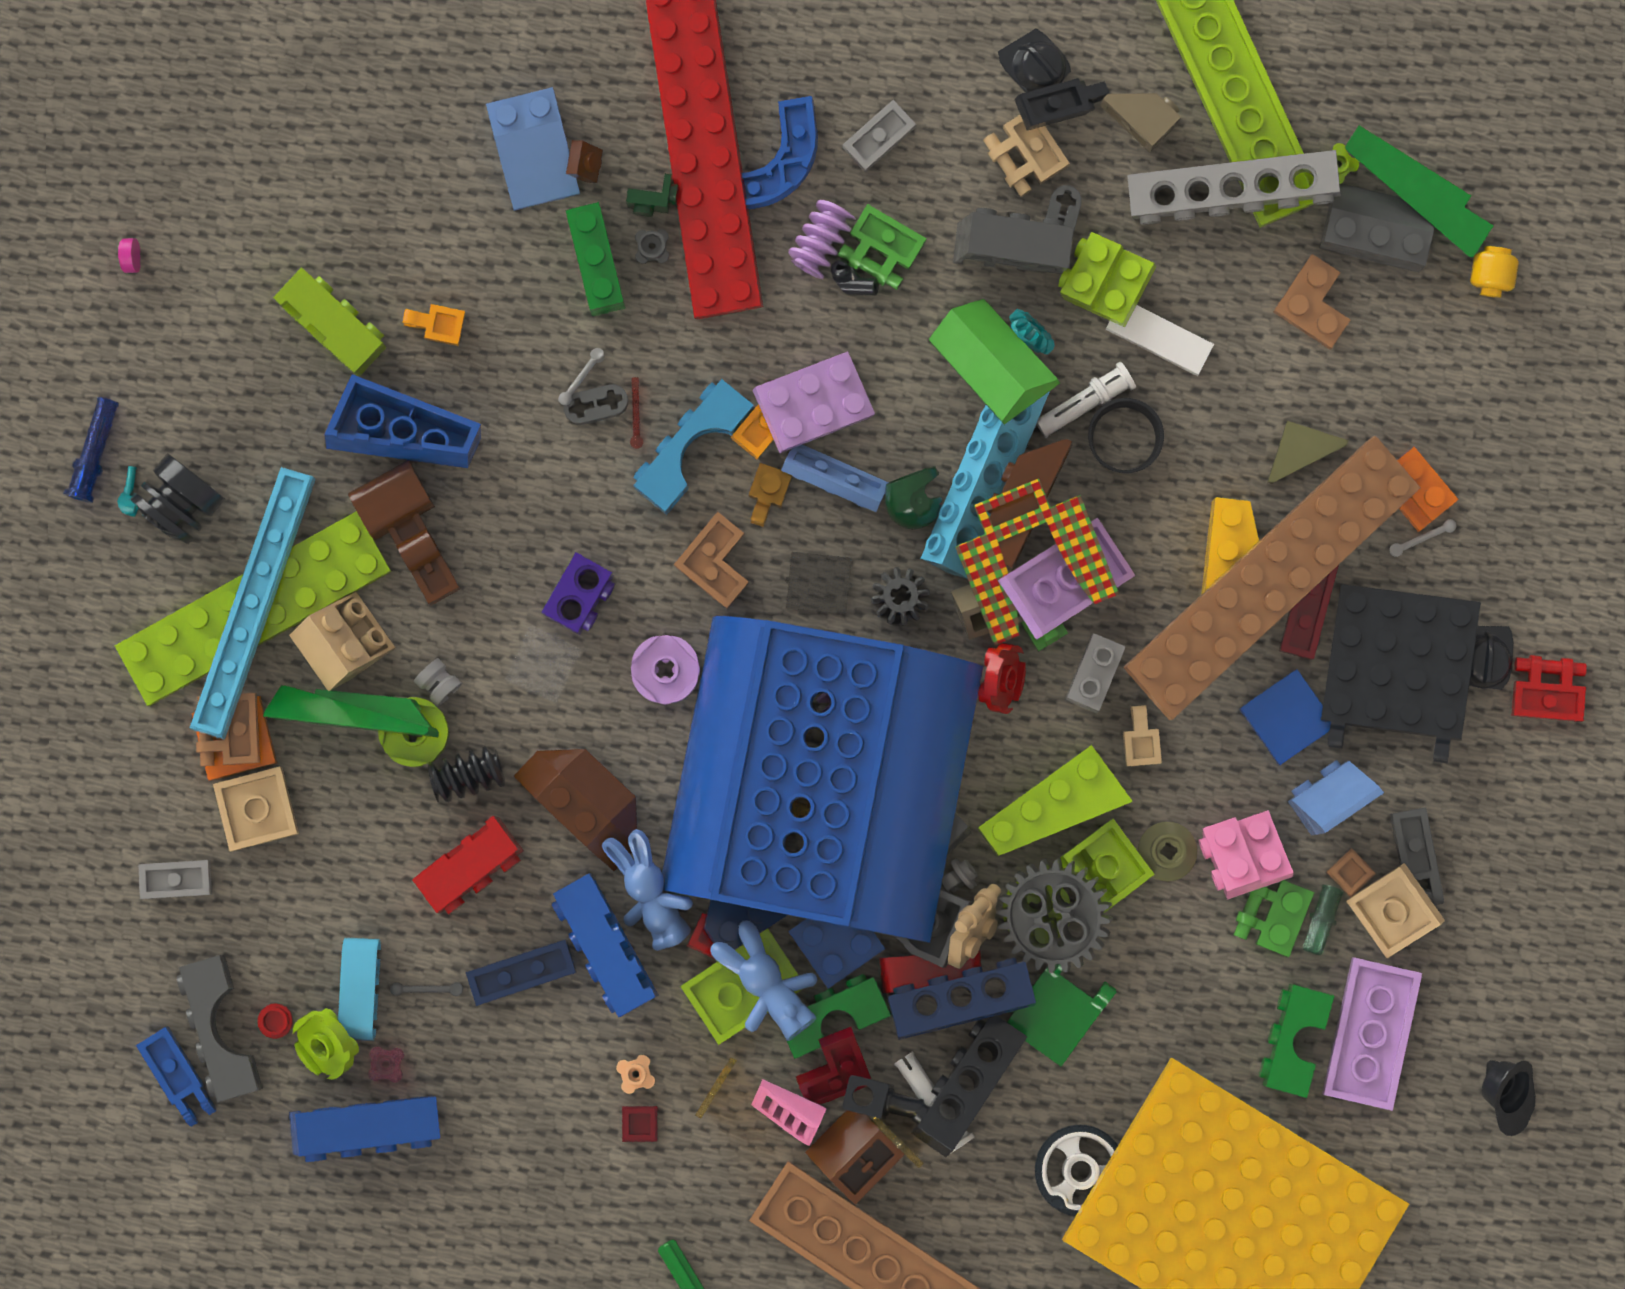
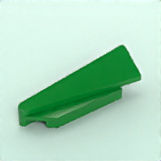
M1358 125L1346 144L1345 149L1467 256L1474 257L1493 228V225L1465 208L1471 195Z
M281 685L263 717L317 725L437 738L439 735L437 729L432 727L422 714V708L417 701L407 698L340 691L328 692V690L315 689L314 694Z

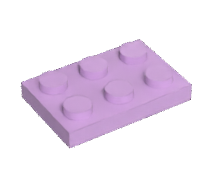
M848 351L756 386L752 390L779 453L859 423L875 415Z

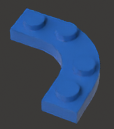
M812 96L778 101L782 132L781 146L775 158L765 167L742 173L746 192L745 202L749 210L769 206L784 199L795 191L809 174L815 161L818 147V131Z

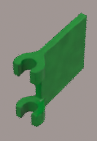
M1058 964L1054 973L1049 972L1047 965L1032 986L1036 1000L1035 1006L1014 1011L1007 1023L1026 1035L1025 1041L1061 1067L1117 991L1105 981L1095 996L1091 997L1060 974L1062 972L1061 965Z

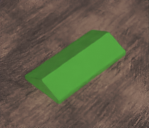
M985 299L951 309L929 338V341L1004 425L1060 384L1057 377L1015 334Z

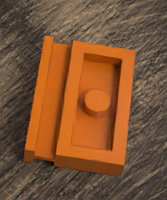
M1413 447L1397 461L1420 486V489L1399 510L1414 528L1420 532L1459 499L1419 451Z

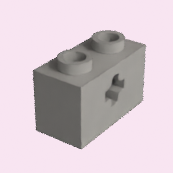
M1093 633L1086 646L1065 701L1098 713L1126 646Z

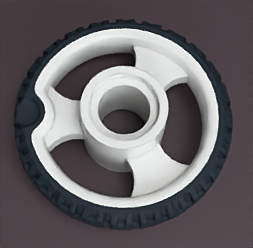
M1071 1125L1064 1127L1049 1136L1037 1154L1035 1179L1040 1193L1053 1208L1070 1216H1076L1083 1205L1073 1204L1072 1198L1075 1190H1084L1092 1187L1106 1166L1098 1165L1090 1155L1080 1152V1138L1086 1137L1099 1142L1105 1147L1110 1156L1113 1155L1118 1146L1111 1136L1093 1126ZM1055 1148H1058L1067 1157L1062 1165L1064 1180L1061 1184L1051 1187L1047 1176V1165ZM1078 1161H1085L1090 1167L1089 1175L1083 1180H1076L1071 1175V1168Z

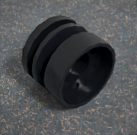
M167 453L153 470L156 476L163 482L161 487L157 488L150 483L143 482L141 486L153 497L147 501L135 492L130 500L136 504L144 518L167 536L189 544L193 537L182 528L183 525L187 522L193 528L200 531L202 526L192 514L197 509L206 515L212 516L225 498Z

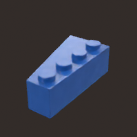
M591 873L553 893L556 901L551 903L560 921L562 922L566 919L573 932L568 935L578 952L583 950L589 963L585 964L593 981L595 983L599 981L605 991L602 997L611 1013L616 1012L619 1018L659 996Z
M436 1096L390 1100L377 1104L376 1102L355 1104L344 1108H319L312 1112L303 1113L301 1111L289 1112L293 1154L299 1157L305 1156V1162L327 1160L326 1153L340 1152L341 1158L362 1155L361 1149L375 1147L376 1153L397 1151L396 1144L410 1143L411 1149L431 1147V1140L440 1139Z

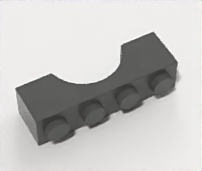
M225 955L214 956L179 967L181 975L177 976V984L181 995H187L190 1009H186V1015L191 1029H196L200 1042L196 1043V1050L200 1062H206L210 1076L205 1077L210 1096H216L218 1103L263 1089L254 1055L241 1054L232 1050L222 1041L217 1031L216 1013L222 999L234 989Z

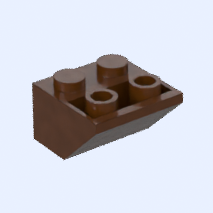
M848 1110L805 1152L854 1205L905 1155L904 1151L868 1115Z

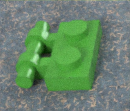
M867 204L850 232V236L860 241V244L856 250L844 244L838 256L848 261V265L856 271L860 268L875 277L880 285L884 286L887 284L898 290L904 278L895 274L893 269L896 264H899L909 270L926 243L927 238ZM870 248L887 257L883 266L866 257Z
M1283 880L1279 882L1276 892L1268 889V886L1248 892L1250 894L1243 912L1239 911L1235 920L1238 922L1234 936L1247 940L1251 928L1260 931L1255 943L1256 945L1289 957L1315 892ZM1262 899L1272 902L1265 921L1256 918Z

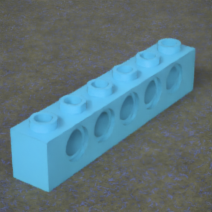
M1050 391L1005 425L985 405L920 559L947 573L967 578L955 546L985 534L974 505L992 498L994 493L1001 494L1006 483L1001 481L1005 468L1009 461L1016 463L1018 456L1024 454Z

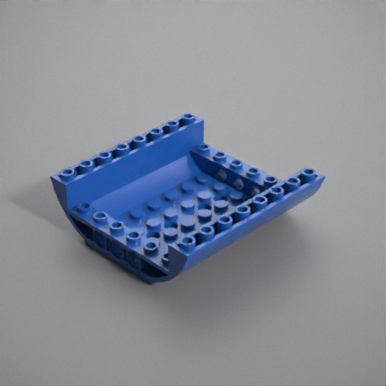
M732 616L713 617L662 870L664 876L663 890L930 943L984 666L940 653L769 620ZM820 693H827L831 698L830 708L823 713L816 712L812 704L814 697ZM813 728H820L824 733V741L817 748H811L806 743V734ZM799 798H806L811 805L809 814L804 818H797L792 812V805ZM792 833H799L804 840L803 848L797 853H790L785 846L786 838Z

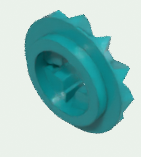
M1016 309L1009 315L1012 322L1011 328L1030 349L1037 353L1050 354L1055 347L1054 340L1036 318L1034 319L1028 312Z

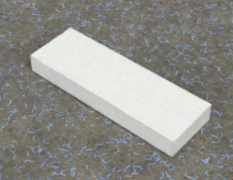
M1138 305L1135 307L1126 327L1110 321L1105 329L1196 376L1199 375L1214 346L1213 343Z

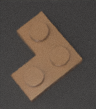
M1311 254L1273 312L1331 350L1350 322L1349 318L1322 301L1341 272Z
M717 511L674 563V566L728 610L747 587L749 581L723 560L745 534Z

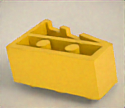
M1215 497L1211 502L1201 595L1259 542L1250 501Z

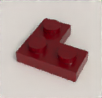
M852 1027L818 1039L828 1064L795 1076L803 1098L819 1105L844 1096L851 1075L872 1080ZM859 1086L855 1089V1091L865 1088L867 1086Z

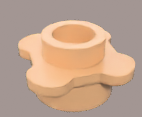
M639 1055L636 1060H621L618 1062L616 1070L621 1074L623 1080L621 1089L625 1093L632 1094L635 1089L642 1087L650 1089L654 1086L655 1078L650 1074V1059L646 1055ZM634 1071L639 1072V1076L637 1078L633 1077L632 1075Z

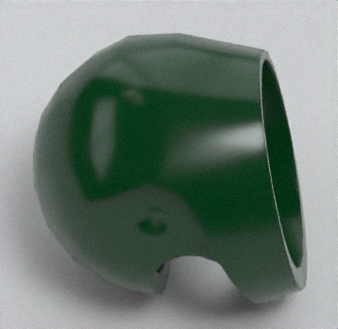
M936 466L916 471L886 484L885 504L887 512L891 519L899 526L911 530L922 529L933 523L938 517L942 506V496L929 498L925 494L926 485L939 475Z

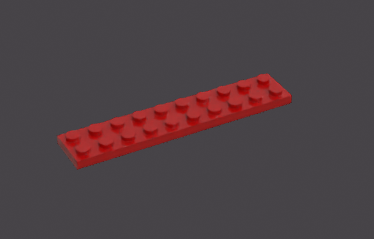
M646 0L673 182L678 184L676 202L694 318H709L762 308L764 306L749 209L745 202V184L742 178V164L716 0Z

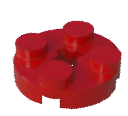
M1001 643L997 648L990 647L985 654L984 663L987 669L984 682L979 687L978 699L979 702L986 703L987 708L992 712L1009 714L1013 710V708H1008L1011 701H1019L1026 676V662L1019 661L1018 653L1024 654V652L1018 645Z

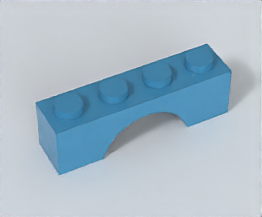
M723 379L717 385L712 382L707 386L699 397L703 402L695 412L689 409L677 424L681 427L673 438L669 435L666 436L655 450L659 454L651 464L645 462L633 477L637 480L633 485L635 490L666 515L689 489L682 475V459L688 446L698 437L708 433H724L732 436L754 410V405Z

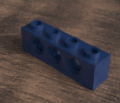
M1016 958L997 962V969L983 972L982 967H975L962 971V978L949 981L948 975L927 980L929 986L915 989L914 984H908L894 988V995L888 996V1001L898 1040L1035 1006L1036 1000L1026 962L1017 963ZM991 980L1002 982L1005 987L1004 995L1000 998L988 996L985 991L987 982ZM959 988L965 989L970 993L971 1001L967 1006L958 1007L952 1003L951 993ZM930 997L936 1002L937 1009L932 1015L925 1016L918 1012L916 1004L921 998Z

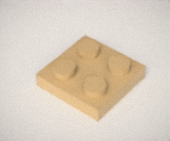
M281 766L213 784L230 852L299 834L284 771Z
M1405 863L1347 900L1351 909L1386 958L1418 940L1445 921Z

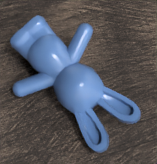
M633 830L628 837V844L634 859L618 840L607 838L602 843V848L623 873L625 889L628 895L638 901L624 916L625 925L634 926L643 917L644 925L651 932L653 938L652 947L656 951L681 943L689 935L691 928L680 916L678 909L689 910L693 905L692 899L688 896L663 893L664 876L660 868L652 862L649 840L642 830Z
M742 921L739 925V937L750 956L748 960H745L732 947L723 942L712 944L710 952L716 961L739 975L744 988L749 993L759 997L745 1022V1028L750 1032L756 1031L768 1012L779 1026L786 1040L790 1041L816 1020L815 1014L801 1001L794 991L814 986L817 983V977L813 973H806L782 980L779 965L766 954L757 927L751 921Z

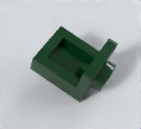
M665 173L662 193L628 188L627 207L633 209V214L645 217H652L654 212L669 213L670 204L676 205L678 184H673L672 174Z

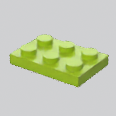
M767 928L761 932L760 937L765 952L779 965L782 980L799 976L770 930ZM744 945L735 950L745 960L750 958ZM716 962L680 986L718 1045L745 1028V1022L759 997L754 996L744 988L738 974L719 962Z

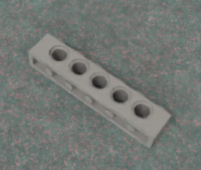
M1336 150L1127 175L1131 216L1134 220L1140 219L1141 225L1160 223V217L1174 216L1176 221L1190 220L1195 218V213L1209 212L1210 217L1225 216L1230 214L1229 209L1243 208L1245 213L1259 212L1264 210V205L1277 203L1280 209L1298 207L1299 201L1313 199V204L1315 205L1334 202V197L1341 196ZM1302 172L1310 173L1314 177L1313 184L1307 189H1299L1294 185L1295 177ZM1268 176L1275 177L1279 181L1276 191L1272 193L1262 192L1259 189V185L1263 178ZM1234 180L1242 182L1244 190L1240 196L1229 197L1225 194V187L1229 182ZM1196 185H1206L1209 188V195L1205 200L1198 202L1191 199V190ZM1165 188L1173 190L1175 197L1172 203L1165 206L1157 203L1156 196L1160 190Z

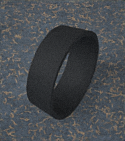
M1119 398L1104 404L1094 414L1088 429V442L1094 457L1105 468L1118 473H1135L1150 466L1159 456L1164 443V429L1159 416L1149 405L1133 398ZM1118 408L1137 410L1148 418L1154 428L1155 446L1153 452L1142 465L1127 470L1113 468L1103 462L1095 451L1093 444L1094 429L1101 417L1111 410Z

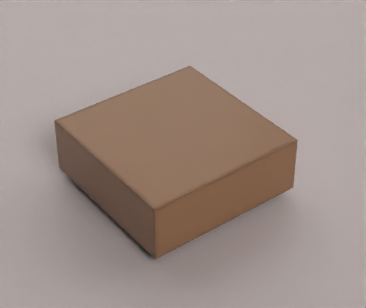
M1352 848L1326 871L1331 879L1350 898L1376 874Z

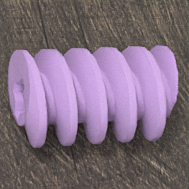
M818 200L816 207L821 213H810L809 219L813 224H804L802 230L806 236H797L795 240L800 248L792 247L788 253L793 259L791 262L795 266L816 278L823 279L824 275L819 271V265L824 267L831 266L825 255L836 256L838 254L832 243L843 244L845 242L838 232L840 230L850 232L852 229L845 220L847 218L856 220V218L832 202Z

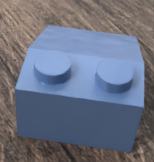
M553 87L486 104L514 211L580 194L577 179L566 174L570 151Z
M1335 760L1320 771L1323 776L1321 779L1313 784L1308 779L1291 790L1294 797L1288 800V803L1312 836L1328 832L1384 792L1350 761L1340 765L1338 760Z

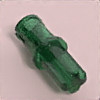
M1322 885L1315 911L1309 915L1312 921L1303 945V950L1313 955H1321L1323 953L1331 927L1336 926L1337 922L1334 919L1344 891L1333 886Z

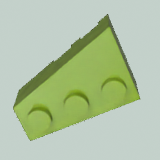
M301 267L273 298L293 319L348 369L360 377L387 348L381 341L384 335L370 322L364 326L356 318L359 312L345 299L341 302L336 300L331 295L334 289L320 276L314 279Z

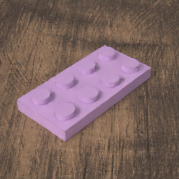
M1096 518L1091 523L1116 587H1119L1134 577L1135 574L1100 520ZM1056 544L998 580L1036 640L1093 603L1073 576Z
M1352 957L1323 1087V1095L1393 1111L1422 973Z

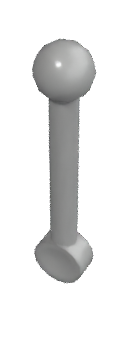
M595 348L591 351L589 362L568 390L559 395L558 400L562 405H569L571 403L573 393L594 365L604 360L602 349Z
M1447 519L1442 526L1403 544H1392L1389 552L1391 556L1399 557L1404 550L1443 532L1451 533L1455 531L1457 527L1456 522L1452 519Z

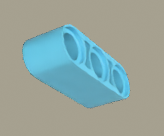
M344 938L338 1021L346 1029L349 1036L355 1040L374 1041L376 1037V1029H373V1020H377L378 994H375V985H379L380 959H377V950H381L380 939Z

